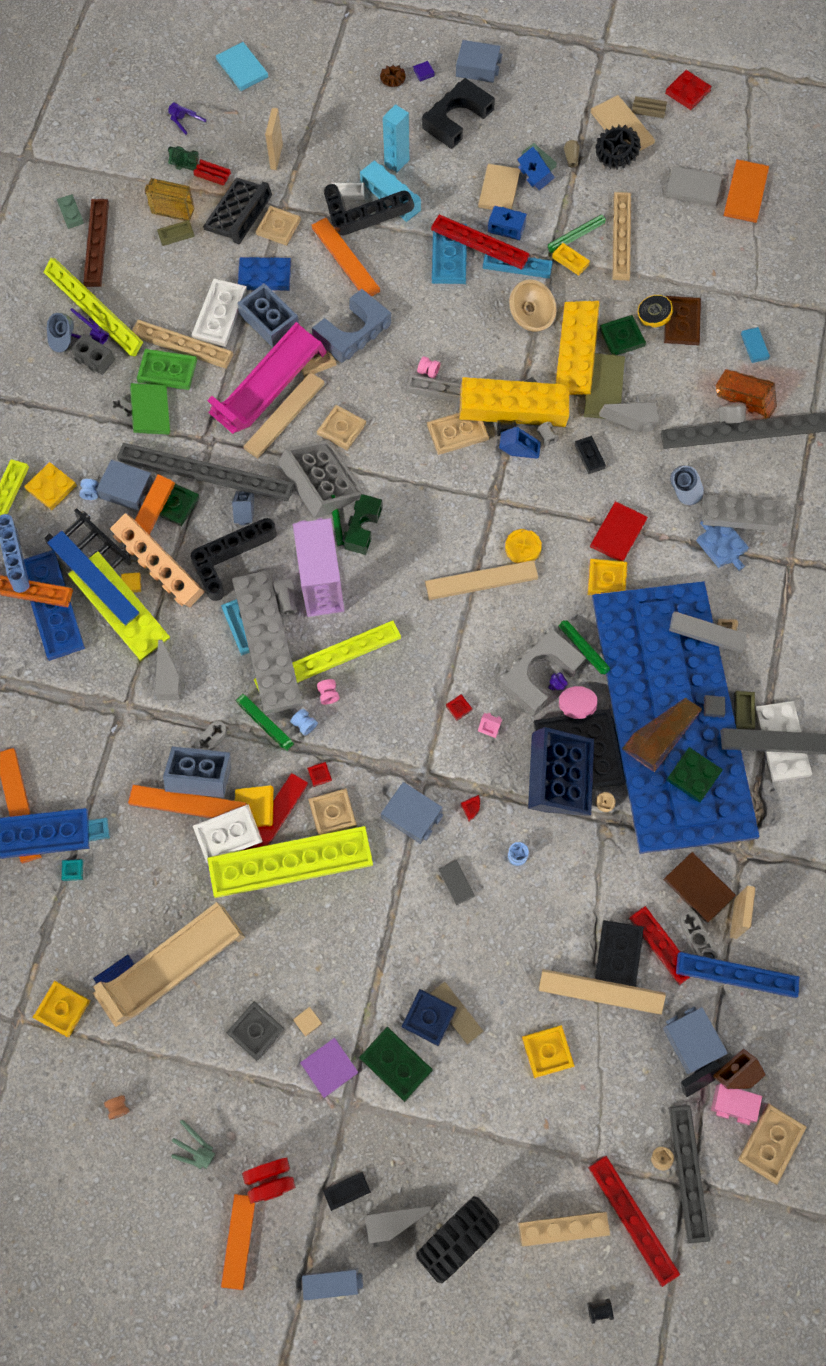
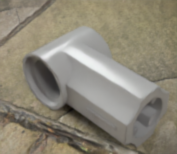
M292 578L273 581L281 616L287 617L297 613Z

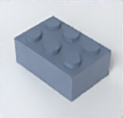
M265 283L237 303L240 316L272 347L279 342L296 322L299 323L298 315Z
M172 746L163 775L165 792L224 798L231 771L230 752Z

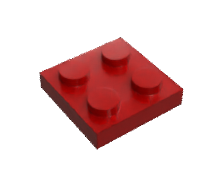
M685 70L666 89L665 94L692 110L711 91L712 86L688 70Z

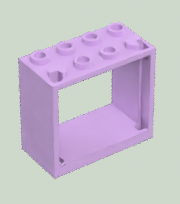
M319 518L315 521L303 520L294 523L293 530L307 617L345 612L331 518Z

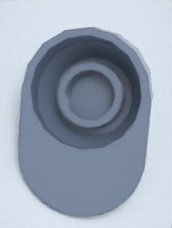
M54 313L47 321L48 344L55 352H64L71 344L74 322L67 314Z
M687 465L675 468L671 473L670 482L677 498L685 505L698 503L703 496L704 489L696 469Z

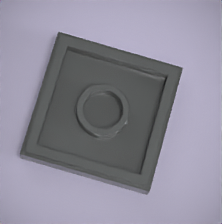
M254 1001L226 1033L251 1057L258 1061L285 1028Z

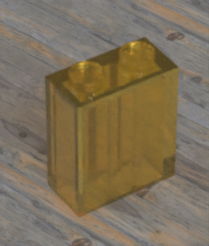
M151 178L149 184L145 186V195H147L151 213L190 221L195 210L190 186Z

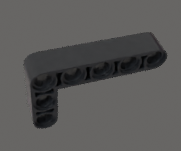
M329 184L324 189L332 224L338 234L342 236L401 216L414 209V201L410 193L404 190L346 211L343 196L335 184Z
M261 519L195 548L191 552L190 557L193 566L211 600L219 601L224 597V589L214 566L273 540L277 532L272 519ZM266 528H271L269 531H264ZM250 535H254L251 539L247 538ZM232 543H238L235 546H230ZM216 550H221V551H220L219 553H217V554L214 553V551H216ZM198 558H204L201 561H196ZM208 572L211 573L209 576H204ZM213 588H219L215 592L211 591Z

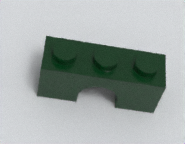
M361 494L360 499L356 500L354 504L355 513L353 516H350L348 532L345 531L342 538L345 550L363 555L367 554L372 540L371 531L365 530L361 526L366 522L378 523L383 509L382 499Z

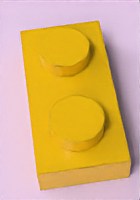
M564 243L552 254L554 260L578 276L590 264V260Z

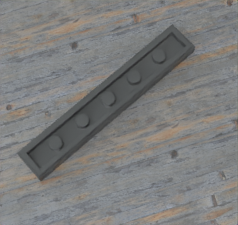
M727 728L720 730L722 749L826 755V734Z
M691 1105L668 1107L687 1243L710 1242Z

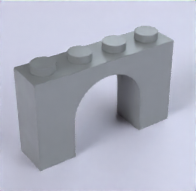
M553 629L548 633L544 632L539 637V642L535 646L531 645L525 652L526 655L522 659L518 658L514 662L513 668L510 671H505L500 677L499 687L533 717L547 703L548 697L530 682L527 675L529 667L538 661H550L558 665L572 678L584 666L586 661L585 656Z

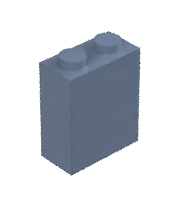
M462 40L456 63V77L494 83L495 76L499 75L500 66L498 64H501L503 54L500 53V46Z
M111 460L96 491L100 499L139 511L154 480L150 472Z
M402 782L381 812V819L421 844L423 840L427 841L431 836L433 825H438L444 816L442 814L443 807L405 782Z
M694 1006L684 1012L686 1016L680 1019L675 1016L667 1020V1026L663 1028L687 1075L728 1054L703 1007L696 1009Z
M358 1268L305 1274L302 1276L303 1299L313 1300L358 1295L363 1287V1275L358 1273Z

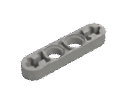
M693 911L684 912L679 919V923L694 954L703 957L704 953H710L714 959L720 960L698 915ZM686 916H688V918L694 919V921L692 922V926L694 929L697 926L699 928L698 930L693 931L691 934L689 933V931L692 930L691 925L689 923L685 924L684 922L687 919ZM695 934H700L704 937L702 945H697L693 941ZM709 981L714 987L724 985V983Z

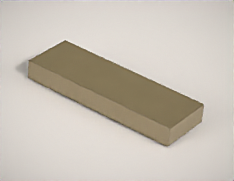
M443 982L430 993L457 1007L450 1023L467 1045L484 1032L446 982Z

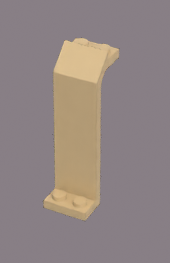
M216 902L119 977L108 983H97L94 986L96 991L93 992V995L113 1025L117 1027L139 1015L234 941L240 942L246 937L224 906Z

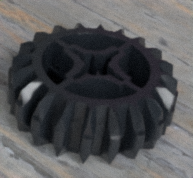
M618 124L616 128L612 125L610 130L606 128L605 133H601L600 138H597L595 146L596 155L600 163L603 162L605 167L609 166L612 169L615 166L618 170L619 166H622L624 169L626 164L630 166L631 161H636V156H639L641 148L640 138L637 132L633 131L632 127L627 128L626 124L623 127ZM605 149H608L612 154L607 153Z

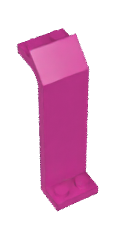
M296 322L225 401L220 403L213 396L207 400L211 405V410L208 413L232 434L250 427L314 355L318 353L321 357H324L327 353L321 341H318Z

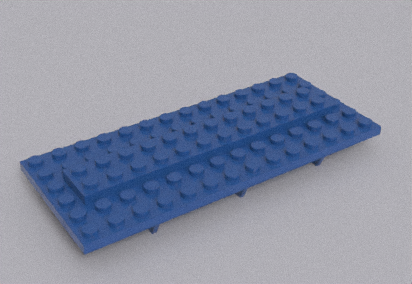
M705 581L593 594L592 601L603 660L610 667L606 677L639 854L759 839L760 835L741 750L722 749L720 730L723 728L736 729L719 646L669 631L674 611L713 623ZM705 695L725 697L724 717L704 716ZM689 747L723 769L700 803L666 780Z

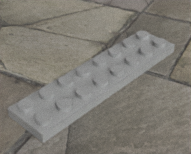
M269 571L232 578L264 714L302 706Z

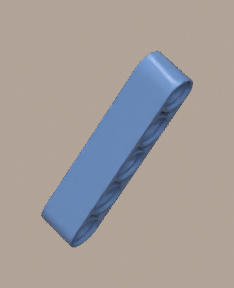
M8 514L0 515V544L5 568L13 590L20 593L29 588L28 575L17 528L12 517Z

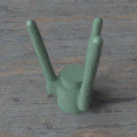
M180 1120L185 1129L204 1148L199 1147L196 1151L173 1138L172 1142L193 1154V1159L195 1160L172 1154L171 1157L194 1165L199 1169L202 1167L207 1169L216 1154L212 1152L213 1147L208 1145L184 1120Z

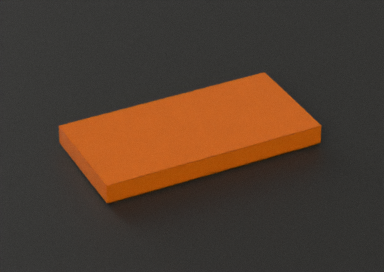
M736 159L723 216L754 223L757 222L769 166Z

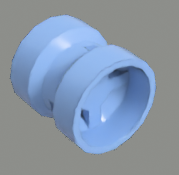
M305 709L299 710L290 721L294 726L300 728V732L304 736L313 731L318 724L314 718L309 717V713Z
M521 842L513 843L508 852L509 862L515 866L523 865L528 858V847Z

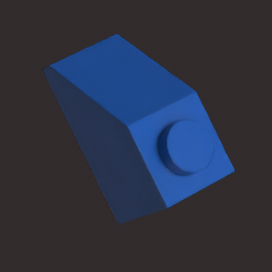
M519 427L501 432L499 445L501 450L510 456L539 458L541 445L539 440Z

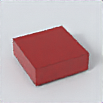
M462 694L446 704V708L456 721L473 710Z
M326 762L307 768L313 787L332 781Z

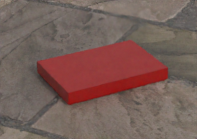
M615 501L591 542L590 547L617 561L624 562L648 517Z

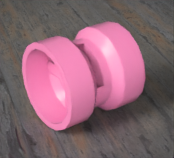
M423 356L419 362L417 372L422 375L427 374L430 378L435 379L440 368V362L436 360L431 361L428 357Z
M327 679L317 684L318 692L321 693V704H332L340 699L338 692L335 690V680Z

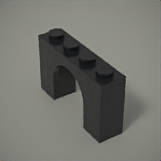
M464 78L450 92H447L439 102H436L428 112L423 114L422 129L453 149L463 139V127L452 121L447 116V113L456 108H466L482 119H485L494 110L495 98L467 78Z

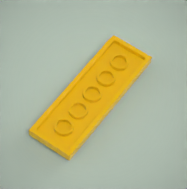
M599 301L564 303L556 384L569 385V395L591 394L600 309Z

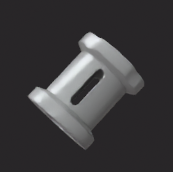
M545 422L537 428V432L544 439L545 446H550L559 440V436L552 429L551 422Z

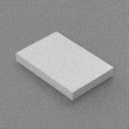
M249 804L193 826L206 863H208V857L238 852L263 842Z

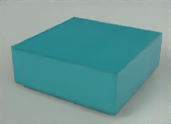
M82 859L62 860L61 880H83L84 861Z

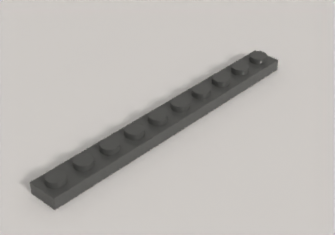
M826 412L749 420L741 423H721L661 430L660 435L663 449L819 433L826 432Z
M128 443L122 444L117 455V459L120 462L289 502L294 488L292 482Z

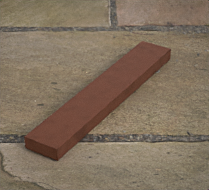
M91 199L83 280L85 287H102L109 211L108 199Z

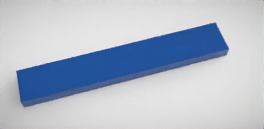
M60 531L47 542L57 555L125 626L140 614L63 531Z
M683 952L678 953L676 974L797 998L799 995L800 976Z

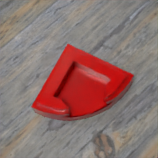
M479 795L461 802V807L469 822L477 816L480 810Z

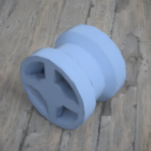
M93 479L81 480L80 486L82 490H80V497L85 500L97 499L98 493L96 489L99 483Z

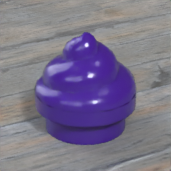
M561 672L551 675L548 689L564 690L566 689L565 686L568 685V681Z

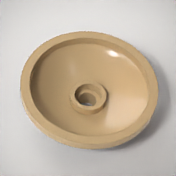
M531 279L524 280L513 288L509 304L515 321L524 329L532 332H540L548 328L556 316V303L551 291L543 283Z

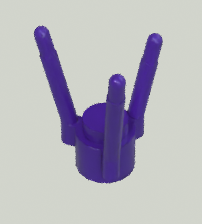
M176 102L171 103L168 108V113L171 115L170 119L177 124L185 135H187V131L178 121V119H183L185 114L206 122V119L196 115V112L182 107Z
M70 309L71 312L92 328L90 336L93 340L102 345L107 341L109 334L91 317L88 321L76 310ZM71 334L72 337L81 338V335Z

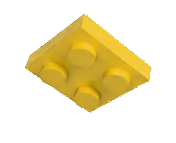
M49 462L24 488L46 507L53 510L77 485L71 478Z

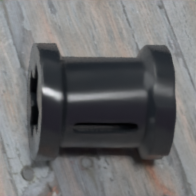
M498 420L497 436H500L501 432L516 427V421L501 422V420Z
M606 1299L605 1302L587 1303L591 1324H595L597 1320L609 1318L614 1320L610 1299Z

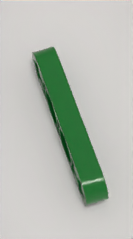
M242 694L235 700L281 748L288 751L294 745L291 739L246 695Z

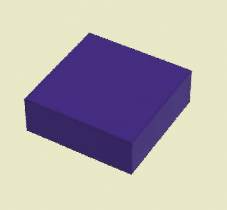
M428 61L413 66V71L419 81L434 77V71Z

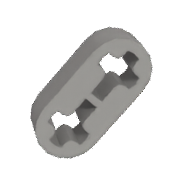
M120 397L112 398L109 402L111 412L125 422L133 424L132 415L130 417L128 413L132 414L131 404Z
M215 721L210 724L197 739L196 748L213 751L227 735L224 723ZM221 727L222 733L215 734L214 729H219ZM202 742H204V743H207V742H208L209 747H208V748H206V747L202 748L201 743H202Z

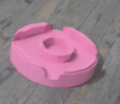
M582 686L567 688L559 696V708L567 717L583 719L586 718V715H592L596 711L597 696L593 691Z

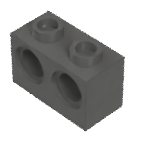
M85 334L71 348L74 360L79 364L83 363L94 373L98 372L103 375L115 361L112 350Z

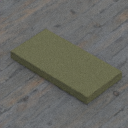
M595 353L591 394H586L584 417L605 419L599 416V412L604 404H621L625 356Z

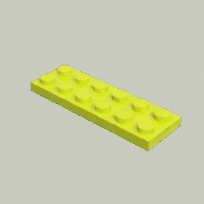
M98 551L88 559L140 613L129 624L125 626L73 570L68 575L141 662L158 648V640H163V643L170 639V636Z

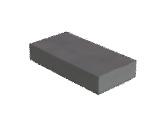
M457 860L439 868V872L456 906L475 897Z

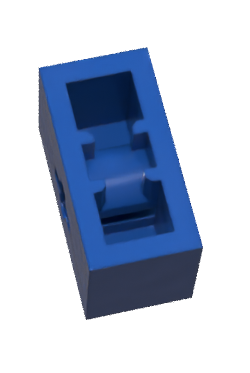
M534 147L517 159L520 163L519 169L524 175H528L527 181L532 188L535 186L538 190H541L555 178Z
M494 205L488 221V233L520 241L526 225L527 214Z

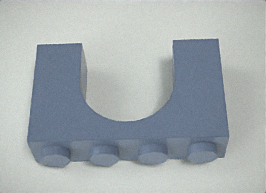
M363 289L355 293L349 300V309L365 323L362 329L356 332H343L326 318L312 327V336L321 341L326 351L331 353L341 363L349 360L355 352L363 349L370 340H374L381 331L388 329L391 325V312Z

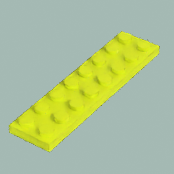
M365 826L207 858L214 898L373 866Z

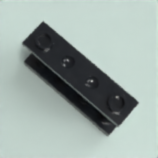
M76 508L74 512L77 519L63 532L69 537L82 524L91 530L76 546L82 550L97 536L104 544L92 555L98 551L103 555L107 550L111 549L118 555L109 563L113 569L122 561L128 566L131 565L130 553L124 548L120 549L90 521L91 518L85 511L81 512ZM50 533L44 538L47 545V542L53 538Z

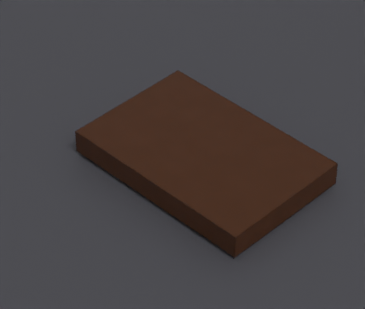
M666 296L671 301L673 314L671 319L664 325V343L699 346L701 298Z
M693 852L663 879L706 923L714 918L736 896Z

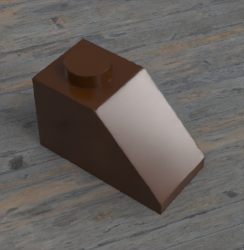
M743 1048L713 1077L727 1089H751L766 1074L758 1059Z

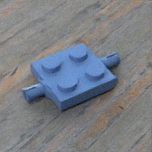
M702 520L700 524L706 532L697 538L698 544L718 568L725 564L733 563L738 571L742 570L745 565L739 560V556L748 551L749 547L732 527L703 525Z

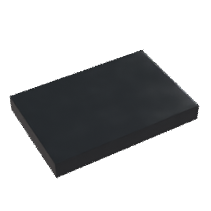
M607 920L602 921L594 979L636 987L644 927Z

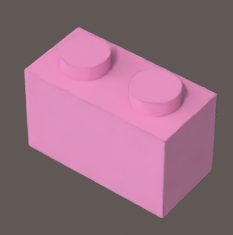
M722 1084L716 1085L711 1111L717 1112L716 1116L729 1119V1116L738 1118V1123L750 1125V1122H757L762 1096L740 1089H727Z

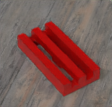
M202 159L197 164V169L193 171L194 176L223 186L231 174L230 169Z

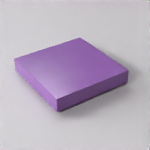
M335 1038L300 1062L323 1098H326L358 1074V1071Z

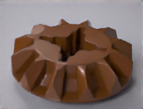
M394 64L391 67L386 65V68L382 69L380 74L381 82L389 87L400 86L406 79L405 71L400 68V65L396 67Z

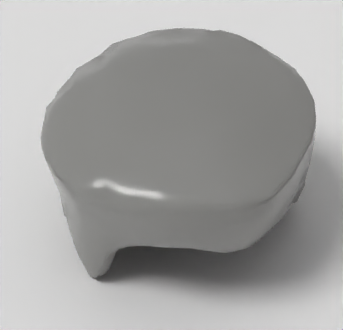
M726 403L718 407L720 423L723 421L726 423L746 421L745 403Z

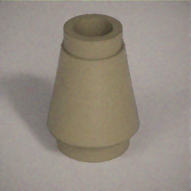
M569 140L565 143L563 149L568 167L574 168L578 166L580 145L576 140Z

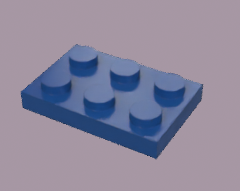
M240 257L239 285L246 286L247 290H255L265 283L271 290L290 291L291 258Z

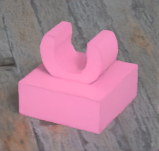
M484 713L478 731L496 738L502 723L501 717H494L491 713Z

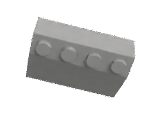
M329 439L286 448L278 462L290 482L294 484V488L314 518L329 515L335 509H340L360 498L361 494L365 495Z

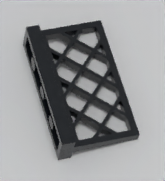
M236 177L204 224V230L232 238L234 243L240 244L272 197L269 184L263 181L261 184H257ZM239 184L245 186L244 188L235 190ZM256 189L255 193L249 195L248 191ZM247 192L248 196L238 199L237 195ZM236 196L237 200L227 203L229 198ZM249 201L246 206L241 207V203ZM239 205V208L230 211V207ZM228 209V212L219 215L221 210ZM241 213L238 218H232L233 215ZM228 217L231 218L230 221H227V222H225V223H222V222H221L222 219H225V218H228ZM219 221L220 223L219 225H216L214 227L211 226V224L214 222ZM232 226L230 231L224 230V228Z

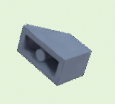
M245 491L235 492L232 501L234 523L248 525L253 522L254 493Z

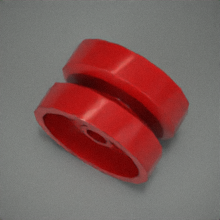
M287 1157L265 1163L242 1173L246 1185L259 1183V1186L247 1192L250 1204L284 1195L283 1193L296 1188L293 1177L279 1178V1175L287 1173L291 1169Z

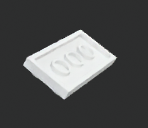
M213 279L192 332V338L226 347L239 313L237 303L245 297L247 287Z
M794 701L755 707L759 730L801 732ZM765 751L772 782L810 777L812 775L807 754Z

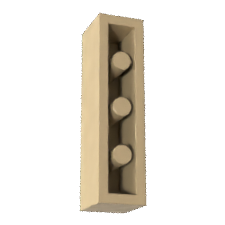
M607 1212L518 1223L522 1247L610 1235Z

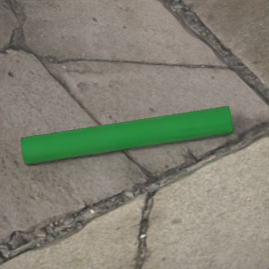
M335 509L332 512L336 542L337 546L344 545V542H342L339 509Z

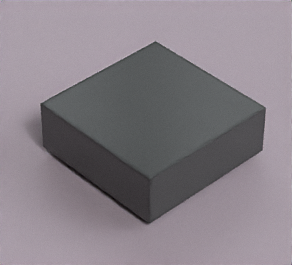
M705 695L704 716L724 717L725 697Z

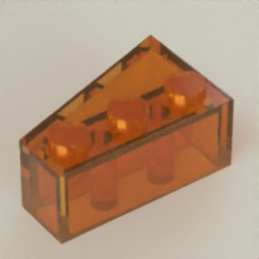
M725 369L716 383L718 397L730 403H745L746 408H748L747 412L751 414L756 412L764 416L763 419L770 418L777 407L775 383L769 380Z

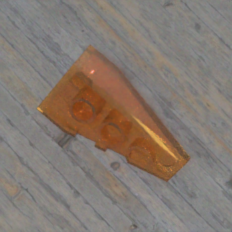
M684 698L636 731L622 750L655 772L701 712L702 708Z

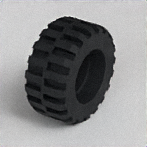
M473 1196L416 1252L417 1259L436 1282L444 1283L499 1228V1220L479 1197Z

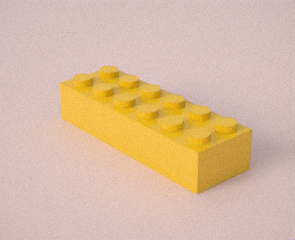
M462 377L459 420L497 422L498 420H501V422H512L514 420L516 424L541 425L545 422H551L552 426L566 427L569 418V385Z

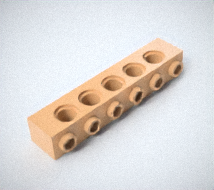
M124 513L110 528L114 533L113 537L119 543L123 542L126 545L125 550L132 556L135 554L139 558L137 562L144 568L148 567L151 570L149 574L156 581L160 580L163 583L162 587L169 594L172 592L176 596L174 599L178 604L191 607L205 593L197 582L131 516ZM134 533V538L129 540V536ZM146 545L147 549L142 553L141 549ZM159 558L158 564L154 566V560ZM171 570V576L166 578V573ZM184 583V588L179 591L178 586Z

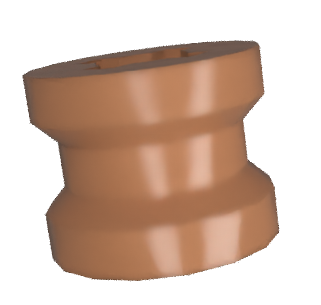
M124 1095L104 1102L105 1108L109 1111V1120L119 1118L130 1112L129 1108L125 1106L124 1102L126 1099Z

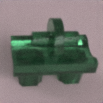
M170 146L168 148V164L175 165L177 170L185 168L194 171V169H197L196 166L199 160V153L197 151H185L180 146L176 148Z

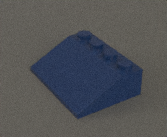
M546 727L532 733L528 809L545 813L591 816L594 739Z

